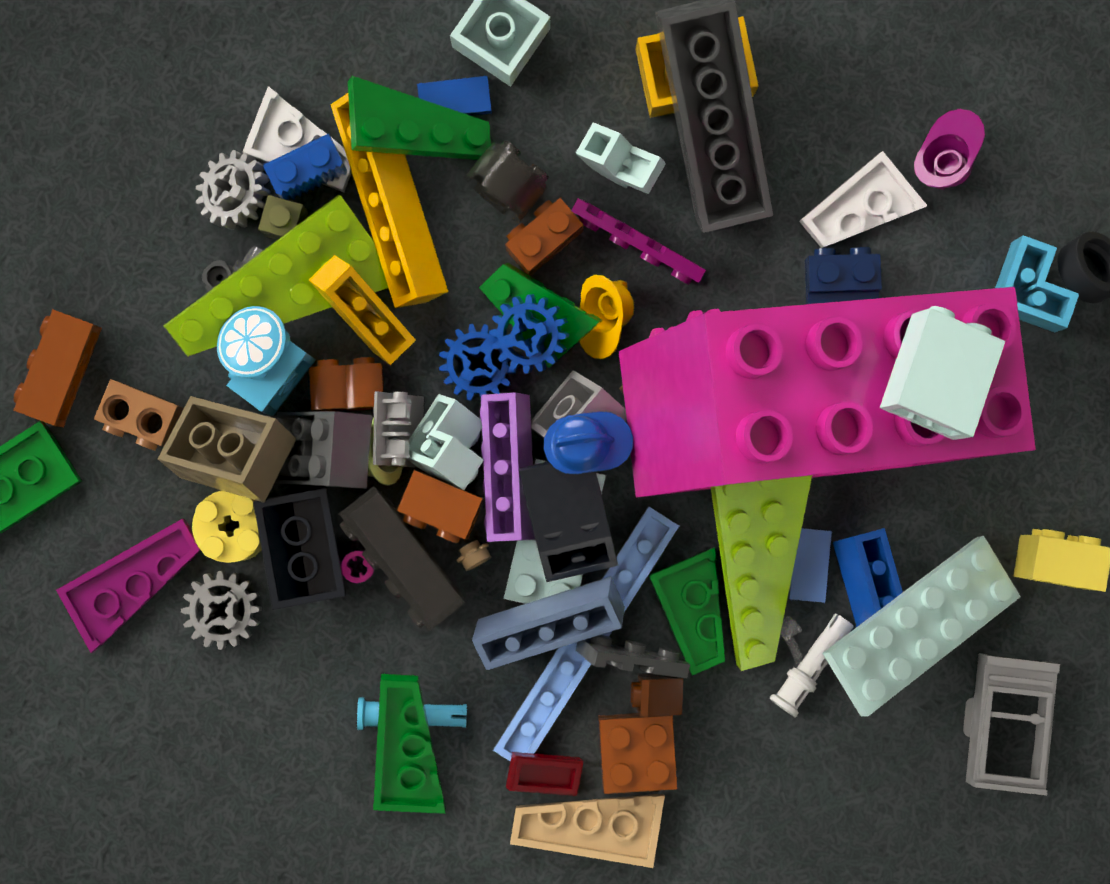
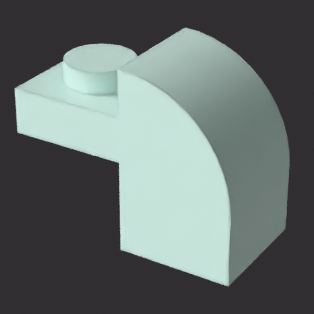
M592 123L576 151V154L597 173L624 188L630 186L647 194L650 193L666 164L661 157L632 146L621 133L596 123Z

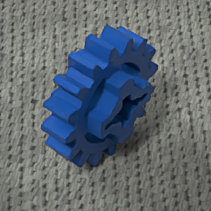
M528 294L525 303L520 296L513 297L512 303L514 307L504 303L500 306L504 315H494L492 317V320L499 325L498 328L489 330L490 335L497 336L498 341L492 344L491 348H501L503 351L498 359L500 362L507 359L512 360L510 364L511 370H516L520 365H523L524 374L532 372L533 365H535L536 369L541 372L546 370L545 360L552 365L556 364L558 359L554 353H563L567 349L564 345L560 344V340L568 338L569 333L561 331L560 326L568 321L566 318L557 319L555 315L559 312L560 307L547 308L549 299L546 297L541 298L538 303H536L534 294ZM529 310L541 313L547 320L542 322L534 318L532 311L530 312ZM513 317L515 324L511 333L507 335L508 324ZM527 328H534L536 331V335L531 339H524L522 333L527 331ZM552 333L551 343L544 352V341L547 335ZM516 346L525 350L526 356H529V358L519 355L512 347Z
M469 324V333L465 335L460 329L455 330L458 339L455 342L451 339H446L445 343L450 350L449 352L444 351L439 354L441 358L447 360V364L439 367L440 372H449L450 376L444 380L446 386L455 383L457 386L454 389V394L458 396L464 390L467 392L468 401H472L475 394H479L480 398L481 395H486L490 391L493 394H500L498 389L500 384L509 387L511 384L505 378L506 374H515L516 370H511L510 366H508V362L512 361L510 359L502 361L501 370L493 365L492 355L496 349H492L491 345L497 342L498 338L489 334L488 325L484 324L481 332H476L474 325ZM472 340H484L481 346L468 348L464 345ZM499 348L498 351L501 355L503 351L501 350V348ZM464 354L479 358L481 354L484 355L483 361L491 372L481 368L472 371V364ZM455 355L463 362L464 370L459 378L454 369ZM488 378L492 381L485 386H470L475 379Z

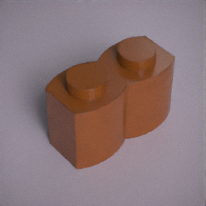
M375 358L353 359V365H339V360L336 359L317 361V367H309L311 411L373 410L375 391L384 392L383 365L375 363Z

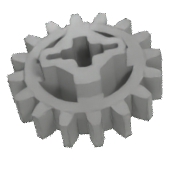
M232 150L230 157L220 153L219 163L216 164L210 160L208 165L211 170L208 173H200L204 183L196 186V190L202 192V196L196 200V204L204 207L201 211L203 216L209 218L211 223L221 228L224 226L234 230L236 224L245 228L247 227V218L250 217L257 220V208L264 209L265 203L262 201V198L271 194V191L266 189L264 184L268 183L270 179L268 175L262 173L264 171L263 164L256 161V158L247 153L241 154L236 150Z
M225 570L218 571L216 580H214L210 573H206L203 575L205 584L198 581L192 582L191 586L196 592L194 594L187 593L183 596L186 601L190 602L189 607L181 609V613L190 615V620L183 624L184 628L194 626L196 630L191 638L195 640L201 636L205 637L204 647H210L214 641H217L218 650L226 648L227 640H229L233 647L240 645L239 635L246 639L250 638L252 634L248 626H258L260 623L257 619L253 618V613L262 611L261 606L253 605V600L260 595L258 592L249 594L247 589L250 587L251 582L247 580L241 584L238 583V573H233L229 579H226ZM227 586L232 589L225 595H219L211 588ZM242 600L245 608L243 618L239 615V603ZM230 601L225 609L228 616L224 615L213 619L218 611V607L215 604ZM200 602L204 605V617L202 619L199 616ZM217 625H224L232 632L219 634L211 630Z

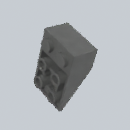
M336 411L277 412V420L296 440L274 483L367 489L372 415Z

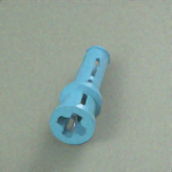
M359 697L357 730H363L367 726L378 727L379 702L365 701L364 697ZM424 704L429 726L466 728V717L452 715H467V704Z

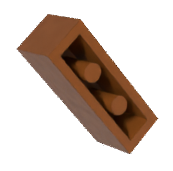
M52 309L50 316H46L41 324L40 335L42 338L39 346L29 355L27 361V369L29 371L25 382L20 383L15 391L14 402L16 405L13 411L64 428L102 328Z

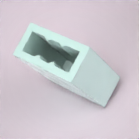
M931 306L929 309L911 315L880 408L952 440L970 438L974 436L1005 341L991 335L992 330L984 325L977 323L966 324L955 319V314L952 311L939 306Z

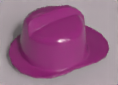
M957 109L949 111L937 119L914 161V171L919 181L929 187L945 190L946 188L962 184L970 176L973 163L985 138L984 124L978 115L970 110Z

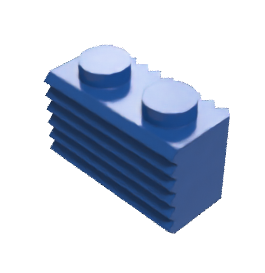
M329 134L263 165L276 194L281 199L288 201L289 198L294 200L296 196L301 197L302 192L307 194L309 189L314 191L315 186L320 188L322 183L327 185L328 180L333 182L334 177L340 178L341 174H347L344 162Z

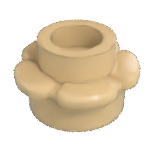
M478 540L467 544L459 550L462 556L457 559V562H461L466 571L481 565L491 558L487 550L489 545L487 543L480 545Z

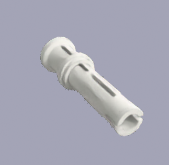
M835 613L802 662H800L797 668L789 669L787 680L778 693L772 694L769 699L796 718L799 714L798 707L809 692L814 693L817 685L815 681L828 664L822 653L850 633L854 626Z

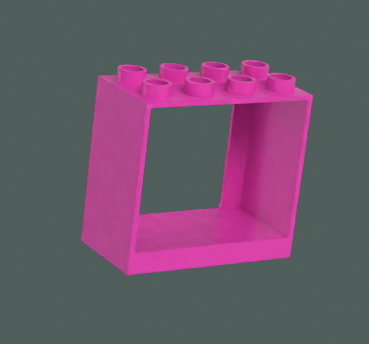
M1015 287L721 312L719 309H710L704 314L701 310L689 313L686 322L670 327L668 330L655 328L651 331L649 338L619 351L626 418L633 435L631 461L636 498L708 490L715 486L809 475H812V478L1036 450ZM931 306H939L952 311L955 314V319L966 324L977 323L984 325L992 330L991 335L1005 341L974 436L970 438L952 440L880 408L911 315L929 309Z

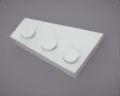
M268 86L243 153L268 163L327 135V133L319 129L300 111L292 107ZM332 138L347 169V174H341L340 178L334 177L333 182L328 180L326 186L344 192L352 171L344 147Z
M882 151L799 222L817 244L823 248L922 209L927 204Z

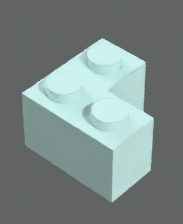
M438 394L409 438L410 458L407 460L429 476L465 490L467 485L476 478L478 468L484 461L469 449L480 437V431L482 430L481 419L457 400Z

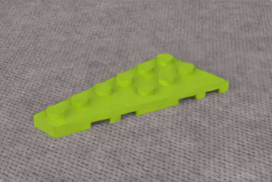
M337 195L163 326L185 355L190 356L217 347L218 335L222 326L230 316L243 308L251 306L267 308L278 315L283 324L331 308L332 306L309 282V279L334 255L351 265L374 292L387 289L388 285L374 241L342 196Z
M812 475L711 487L736 665L741 671L775 662Z

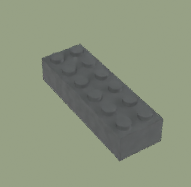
M700 0L655 11L697 224L702 232L705 233L773 216L735 1Z

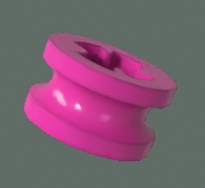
M364 551L350 552L342 560V574L350 582H365L374 573V560ZM356 556L362 557L364 559L363 565L368 567L365 575L362 572L359 573L360 577L353 576V569L348 566L351 559L357 561Z

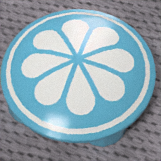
M260 306L243 308L230 316L222 326L217 340L218 357L222 365L230 373L243 378L259 380L264 378L267 372L277 364L284 349L290 342V336L285 330L281 319L273 311Z

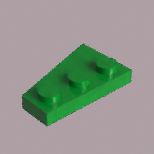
M510 263L503 264L479 287L502 315H504L500 308L502 304L507 303L514 307L512 298L520 296L525 303L528 294L535 295L536 303L543 297L548 298L547 308L549 309L559 306L560 310L555 316L557 319H567L568 322L560 327L561 331L569 333V337L560 340V344L564 345L567 349L563 353H554L558 360L602 321V319L594 314H588L578 308L574 302L566 297H560L545 288L543 283ZM529 310L530 312L532 311L534 318L542 322L547 320L541 313ZM513 317L509 322L512 326L515 324ZM527 328V331L522 333L524 339H531L535 336V329ZM549 333L544 341V352L551 343L552 333ZM545 360V364L548 368L553 366Z
M715 547L648 575L683 659L690 664L689 673L692 676L725 662Z

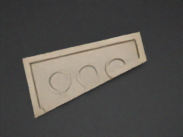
M653 794L516 806L510 844L653 868L665 795Z

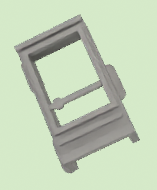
M982 653L978 654L974 698H969L966 701L963 726L964 734L970 737L966 782L976 788L1047 796L1046 784L1057 674L1060 671V664L1043 660L1040 662L996 657ZM993 692L1039 697L1037 714L1033 713L1030 716L991 711ZM991 717L1030 721L1036 725L1030 778L985 773Z

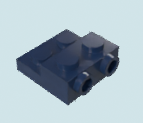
M870 247L849 249L850 255H836V249L834 248L815 249L814 256H808L805 259L806 304L879 298V291L882 290L880 254H871Z

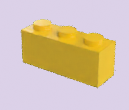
M336 255L309 279V282L372 352L389 365L416 341L355 269Z

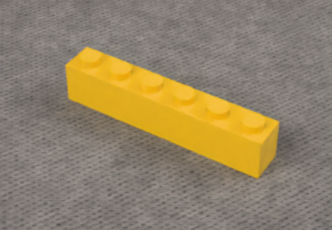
M347 93L330 105L394 307L398 308L429 302L447 293L448 289L405 154L352 150L349 97Z

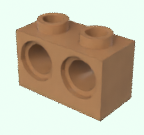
M110 379L94 420L104 423L103 431L122 438L124 433L127 432L137 436L136 444L156 451L158 445L165 446L184 408ZM126 401L129 406V413L124 419L118 420L115 416V407L119 402ZM159 414L163 422L162 427L158 432L151 433L147 425L148 420L152 415Z

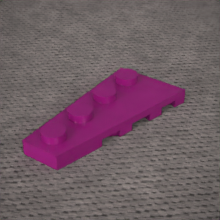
M578 198L571 210L580 216L579 220L587 228L597 232L599 227L611 233L610 241L626 250L630 245L643 251L640 258L656 267H659L660 263L663 262L673 268L672 276L690 285L692 279L699 283L706 271L701 266L583 199Z
M186 519L177 521L56 590L90 653L95 652L201 552Z

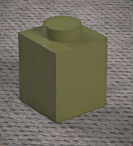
M268 195L258 230L265 237L278 240L307 218L308 211L303 204Z

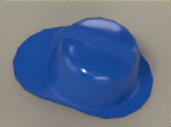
M592 412L563 417L549 427L544 437V452L547 460L555 469L565 474H582L619 467L628 459L633 449V435L629 425L621 417L611 412Z

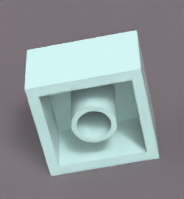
M474 0L450 35L452 48L511 87L549 32L550 16L526 0Z

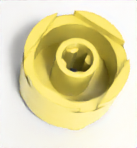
M221 490L209 495L197 505L192 522V531L196 544L205 556L219 562L231 563L251 559L262 550L253 501L256 500ZM230 517L232 521L239 522V528H236L233 533L232 531H226V524L230 523Z

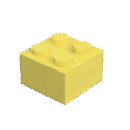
M1032 529V535H1020L1013 577L1106 592L1110 569V548L1100 546L1101 539L1068 535L1067 540H1064V532L1047 529Z

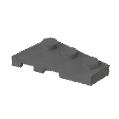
M598 635L591 639L588 638L577 642L576 651L595 667L605 668L607 663L618 667L620 670L633 671L634 664L640 665V670L647 673L686 679L688 677L690 664L680 658V652L673 649L659 647L658 652L646 650L647 646L645 644L626 640L625 646L612 643L613 639L605 635Z

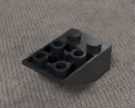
M549 461L519 468L546 582L618 566L596 472L565 474L555 469Z

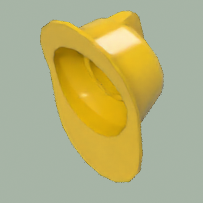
M593 275L587 278L582 285L580 309L588 314H594L602 319V321L580 340V344L591 357L604 359L611 356L617 349L622 327L633 316L634 301L627 289V282L622 280L611 281L605 276Z

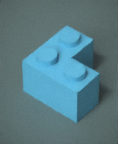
M1022 235L1011 242L995 288L1015 287L1019 320L1054 333L1068 328L1079 294L1045 282L1057 247Z

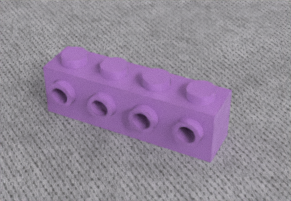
M516 392L481 395L480 419L483 436L481 452L484 460L483 492L486 509L484 526L487 542L535 540L519 473V468L533 465L530 395Z

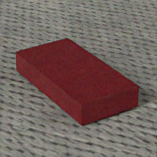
M512 752L506 788L509 791L577 796L584 761L580 757Z

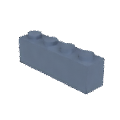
M607 577L480 618L477 621L472 642L485 669L490 670L622 628L625 606L612 577Z

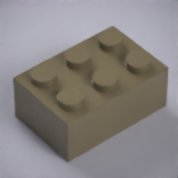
M190 396L158 460L181 479L264 503L296 438L276 418Z

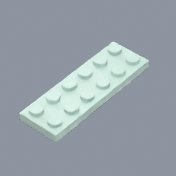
M976 537L822 654L860 716H869L1021 596L985 537Z

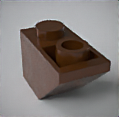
M638 673V682H631L630 703L632 707H637L640 717L682 715L684 678Z

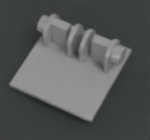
M375 391L373 409V465L417 467L407 459L410 458L409 438L423 419V396L408 395V392L387 393Z

